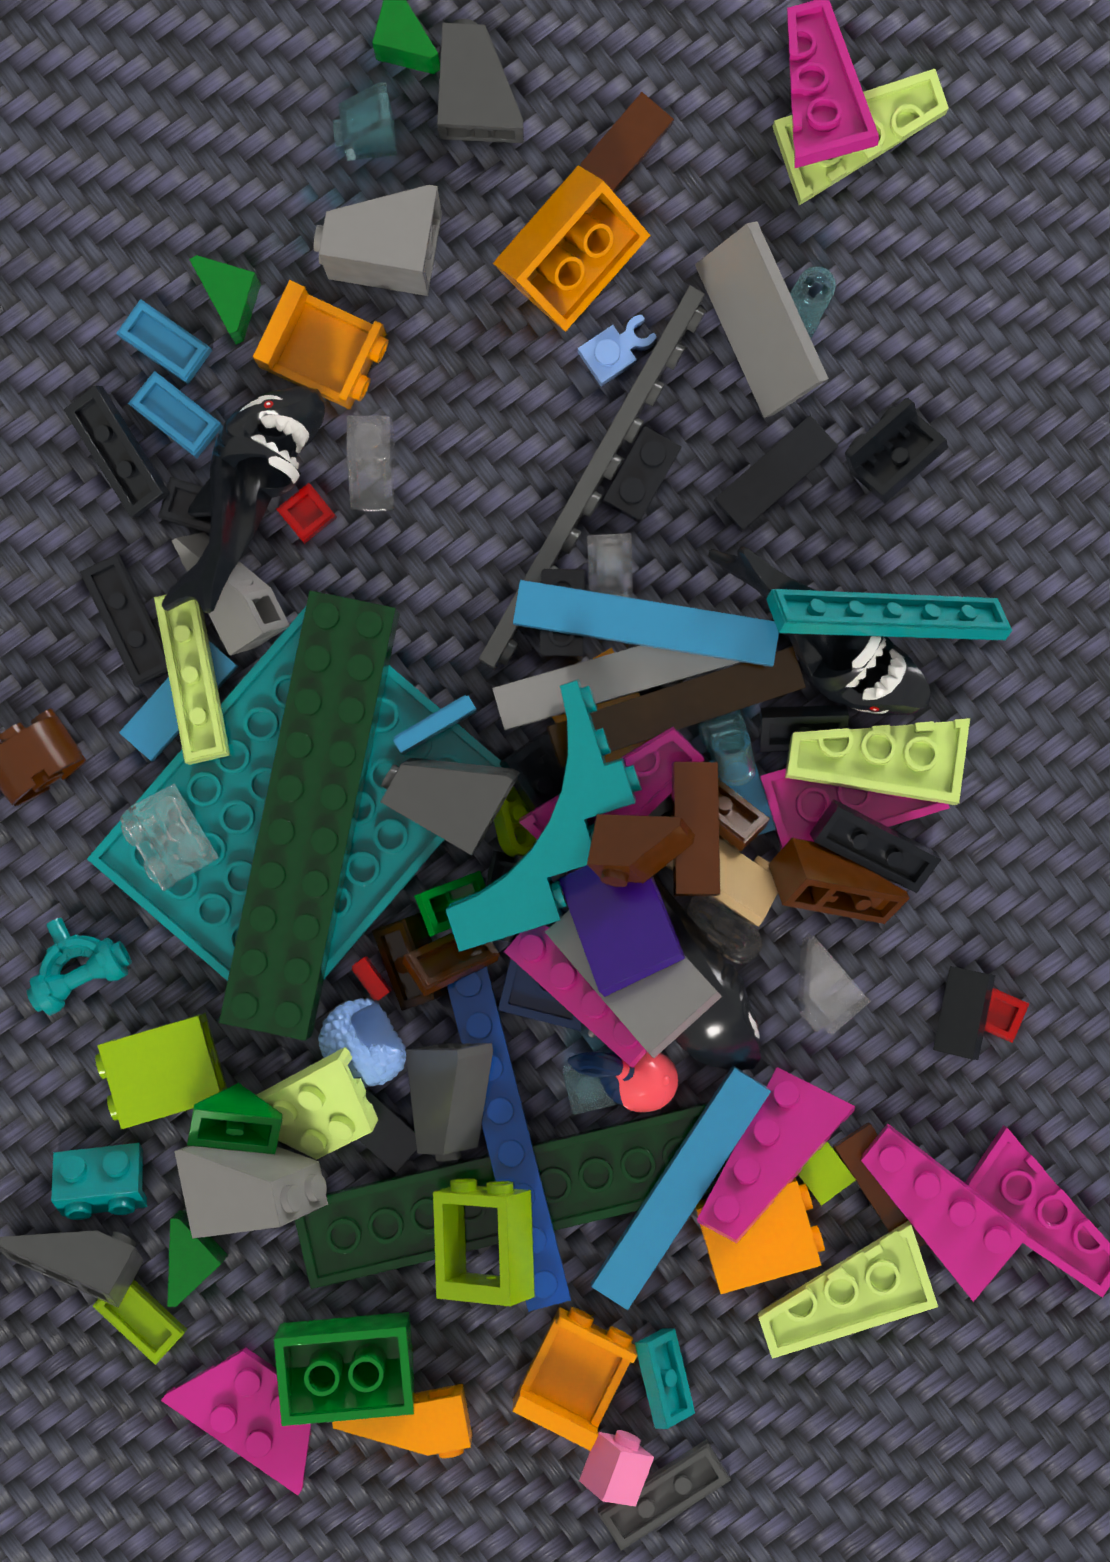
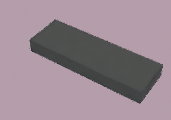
M706 1439L646 1478L636 1507L607 1502L598 1508V1514L622 1551L731 1481L730 1475Z

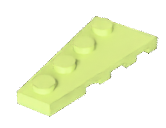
M936 69L863 92L879 134L878 146L795 168L792 115L774 120L772 127L798 204L801 205L946 115L949 107Z
M970 718L936 723L934 721L918 722L899 726L880 725L861 729L843 728L793 732L790 738L785 778L957 805L960 801Z
M907 1221L759 1311L758 1318L773 1359L938 1307L912 1225Z

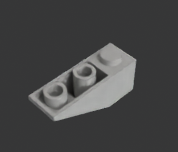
M205 532L178 537L172 540L187 572L198 562L209 544L210 537ZM238 562L231 572L214 611L208 613L229 656L258 648L290 626L271 587L241 562Z

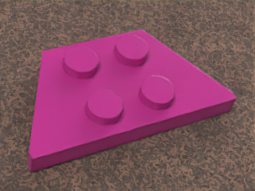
M245 1347L230 1355L218 1365L205 1369L191 1380L166 1392L161 1400L287 1489L296 1495L300 1494L305 1480L304 1474L311 1437V1424L282 1426L277 1370L274 1366Z

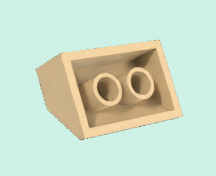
M719 835L720 895L710 897L748 923L759 927L778 894L768 865L769 862L758 855L754 861L750 860ZM673 860L666 865V867H668L672 871Z

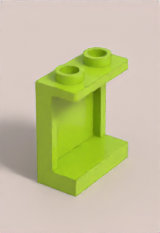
M206 1012L97 1045L99 1053L95 1055L97 1070L102 1079L107 1078L111 1095L107 1097L108 1109L114 1121L119 1120L121 1129L193 1109L194 1104L227 1089Z

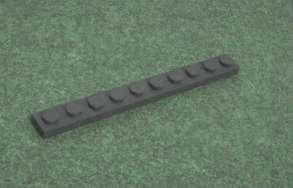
M691 285L687 289L523 579L524 581L541 583L542 570L559 569L555 564L562 551L570 554L581 535V531L575 528L583 514L591 517L598 506L602 494L596 491L604 477L612 480L623 460L617 454L625 440L632 444L644 423L638 417L646 404L653 407L665 386L659 380L666 367L674 370L681 359L686 347L680 343L687 330L695 333L707 311L701 308L705 293ZM518 590L479 657L480 663L494 671L499 663L507 666L519 644L513 641L520 626L513 625Z

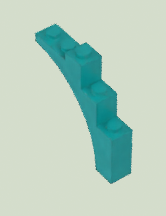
M579 679L560 685L567 717L568 758L562 791L550 821L534 846L509 872L481 891L452 902L446 908L459 952L560 921L563 915L561 908L566 907L567 902L560 881L553 883L551 876L587 865L595 823L589 825L587 818L636 803L634 792L640 791L641 786L634 765L626 767L623 757L606 763L604 755L611 753L609 743L603 728L595 730L590 713L597 711V706L590 686L582 688Z

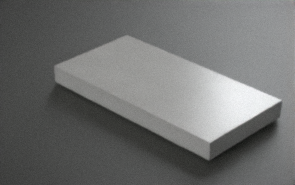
M757 221L745 224L695 264L764 418L775 415L829 379Z
M568 910L560 921H556L545 931L548 937L653 1058L660 1054L722 997L686 956L685 959L604 997L598 991L570 911Z

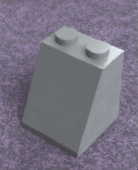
M426 185L326 211L324 226L317 225L315 230L314 251L319 252V264L323 265L328 279L428 296L442 218L438 187Z
M186 1146L174 1151L192 1239L277 1228L328 1205L326 1197L327 1185L321 1173L320 1163L303 1155L280 1147L276 1148L275 1154L198 1146Z

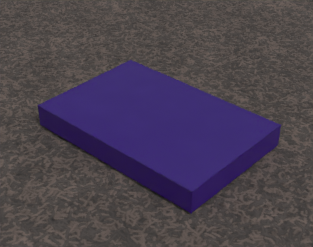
M586 865L558 879L598 991L604 997L685 959L653 876L645 883L628 882L625 887H614L603 883L598 875Z

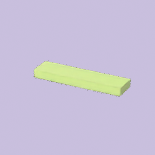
M166 595L154 597L184 761L186 764L191 765L230 756L203 610L196 600H191L169 611H165L162 607V601Z

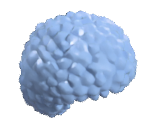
M371 998L345 1001L344 1004L337 1006L323 1020V1027L318 1036L323 1058L346 1047L352 1056L348 1064L353 1078H361L364 1087L383 1085L385 1082L391 1081L404 1069L406 1046L402 1043V1039L398 1037L397 1032L393 1031L394 1027L390 1024V1019L387 1018V1014L382 1010L379 1002Z

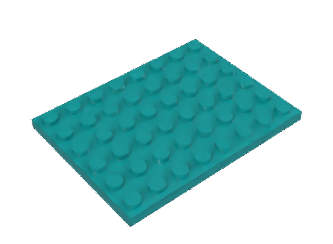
M306 607L221 703L230 756L188 765L184 761L183 750H181L87 858L90 863L227 981ZM390 665L324 980L445 840L380 802L386 792V789L381 787L382 782L393 764L400 767L409 758L501 767L499 764L501 760L459 724H455L405 755L401 754L393 741L394 736L437 712L440 708Z

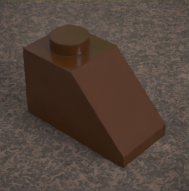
M597 814L587 865L598 875L603 883L610 886L625 887L628 882L645 883L694 843L695 834L681 817Z

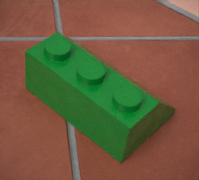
M409 1312L280 1323L274 1337L282 1426L414 1414L413 1346Z

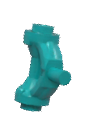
M57 918L46 925L54 945L46 950L39 974L30 978L31 988L27 989L26 992L31 1005L37 1012L44 1011L47 1015L51 1016L61 1011L66 1005L65 1000L73 989L92 979L106 978L107 981H118L128 975L127 966L132 961L121 941L114 943L110 938L101 941L91 936H79L76 934L70 936L63 919ZM80 956L89 958L86 964L65 975L61 974L63 966L70 959Z

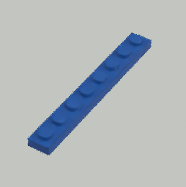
M486 966L447 985L461 1043H492L493 1055L483 1111L482 1128L495 1180L513 1182V1189L531 1190L535 1297L526 1300L529 1312L571 1301V1295L488 967Z

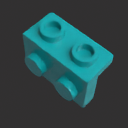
M140 1143L53 1152L51 1202L59 1213L69 1219L83 1220L91 1217L93 1213L109 1212L115 1215H127L133 1213L135 1209L147 1207V1197L142 1190L143 1149Z

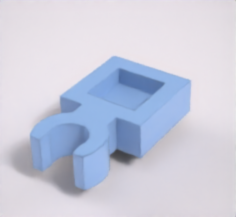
M643 315L631 318L626 326V331L622 334H619L614 325H612L578 348V354L601 387L636 364L637 359L632 351H645L655 344L657 339L655 333L650 334L644 339L638 338L634 333V330L644 323L645 318Z

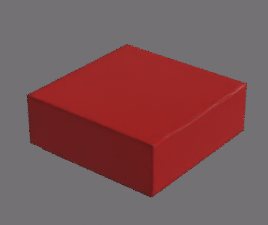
M307 483L276 508L304 544L337 518L310 483Z
M367 956L352 966L351 970L374 1001L380 1000L392 991Z
M993 988L984 1031L1013 1043L1029 1003Z

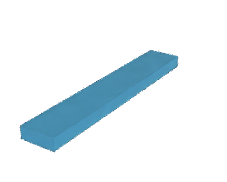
M520 580L513 625L769 667L774 666L779 636L775 622L770 620Z
M735 1066L731 1067L591 1281L592 1288L626 1310L630 1308L771 1093L769 1088Z

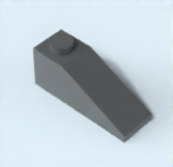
M95 1230L0 1237V1251L7 1259L116 1307H119L144 1261L135 1248L136 1242L116 1231H113L111 1236Z

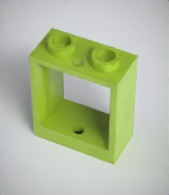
M464 1178L451 1180L450 1187L434 1191L436 1298L500 1306H513L534 1298L531 1190L513 1189V1182L510 1181L489 1182L487 1187L477 1186L476 1179ZM464 1205L497 1208L500 1276L466 1272Z

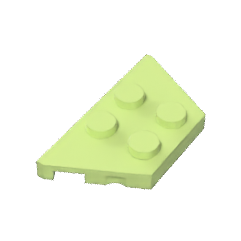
M346 1047L256 1095L282 1113V1124L278 1141L316 1160L371 1133L378 1122L373 1105L366 1098V1089L361 1078H353L348 1064L352 1056Z

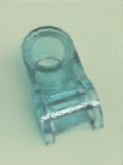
M820 266L806 269L790 292L810 339L821 322L820 319L836 289V280L833 274L828 269ZM815 282L822 285L820 293L815 298L808 295L809 287H812Z
M739 709L697 723L706 752L709 753L712 762H718L719 779L731 786L743 785L752 780L756 774V766L751 739L741 710Z

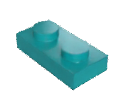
M662 1328L635 1342L655 1429H669L695 1414L675 1328Z

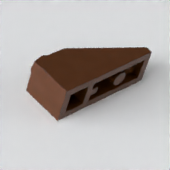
M791 838L768 864L782 905L885 924L910 899L907 891L873 871L812 841Z

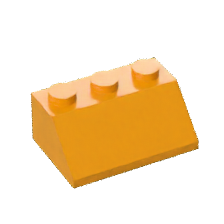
M578 165L497 257L493 264L525 297L566 332L651 235L604 180Z

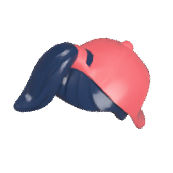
M613 1051L610 1053L585 1052L568 1058L569 1065L577 1072L589 1077H599L606 1094L614 1102L623 1105L630 1111L651 1112L661 1109L672 1100L678 1087L677 1069L671 1059L663 1053L653 1058L646 1052L633 1068Z

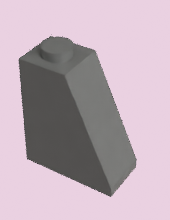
M457 19L453 23H442L437 117L439 139L523 143V118L486 25L477 24L470 19Z
M409 758L400 767L393 764L386 774L381 787L386 789V792L380 802L472 855L483 841L520 772L513 768Z
M439 1043L407 1049L405 1051L417 1154L435 1155L436 1161L460 1159L461 1151L478 1147L493 1055L492 1043Z

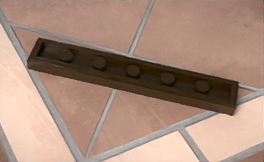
M792 646L776 652L773 667L743 662L590 713L595 730L604 729L612 752L652 739L671 727L679 730L806 688ZM567 720L547 727L560 768L566 767L568 758Z

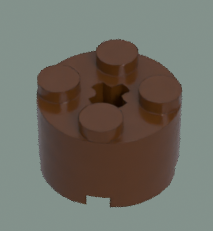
M52 708L32 719L30 722L32 725L24 728L22 723H17L0 734V790L12 806H19L50 789L49 785L59 778L62 780L66 779L86 762L82 751Z

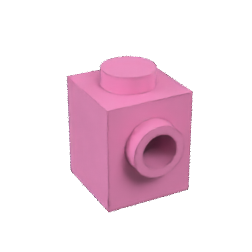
M617 1430L615 1435L598 1432V1437L588 1455L579 1482L603 1502L636 1507L654 1456L640 1446V1438L629 1432Z

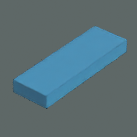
M209 641L217 687L219 689L239 666ZM169 677L119 732L153 762L179 734Z

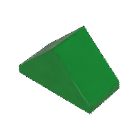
M383 0L372 42L376 60L430 74L440 71L438 52L406 0Z
M198 255L190 258L192 266L236 345L243 342L261 286L255 272Z
M480 871L414 896L430 936L451 928L446 913V908L450 903L481 891L486 887Z
M237 1083L194 1104L187 1145L275 1154L282 1124V1113L240 1083Z
M178 1211L170 1218L167 1307H177L228 1256L211 1236L192 1239L187 1211Z

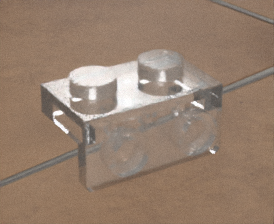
M175 784L131 805L120 817L122 822L121 829L125 839L130 845L137 847L145 860L143 864L146 874L152 882L158 883L163 891L170 889L178 881L208 866L219 858Z

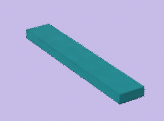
M772 589L766 598L779 633L1006 640L1012 632V628L998 598Z

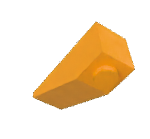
M463 1384L414 1393L413 1415L332 1422L333 1429L427 1456L439 1454L440 1458H452L463 1454L464 1449L471 1448L472 1430Z

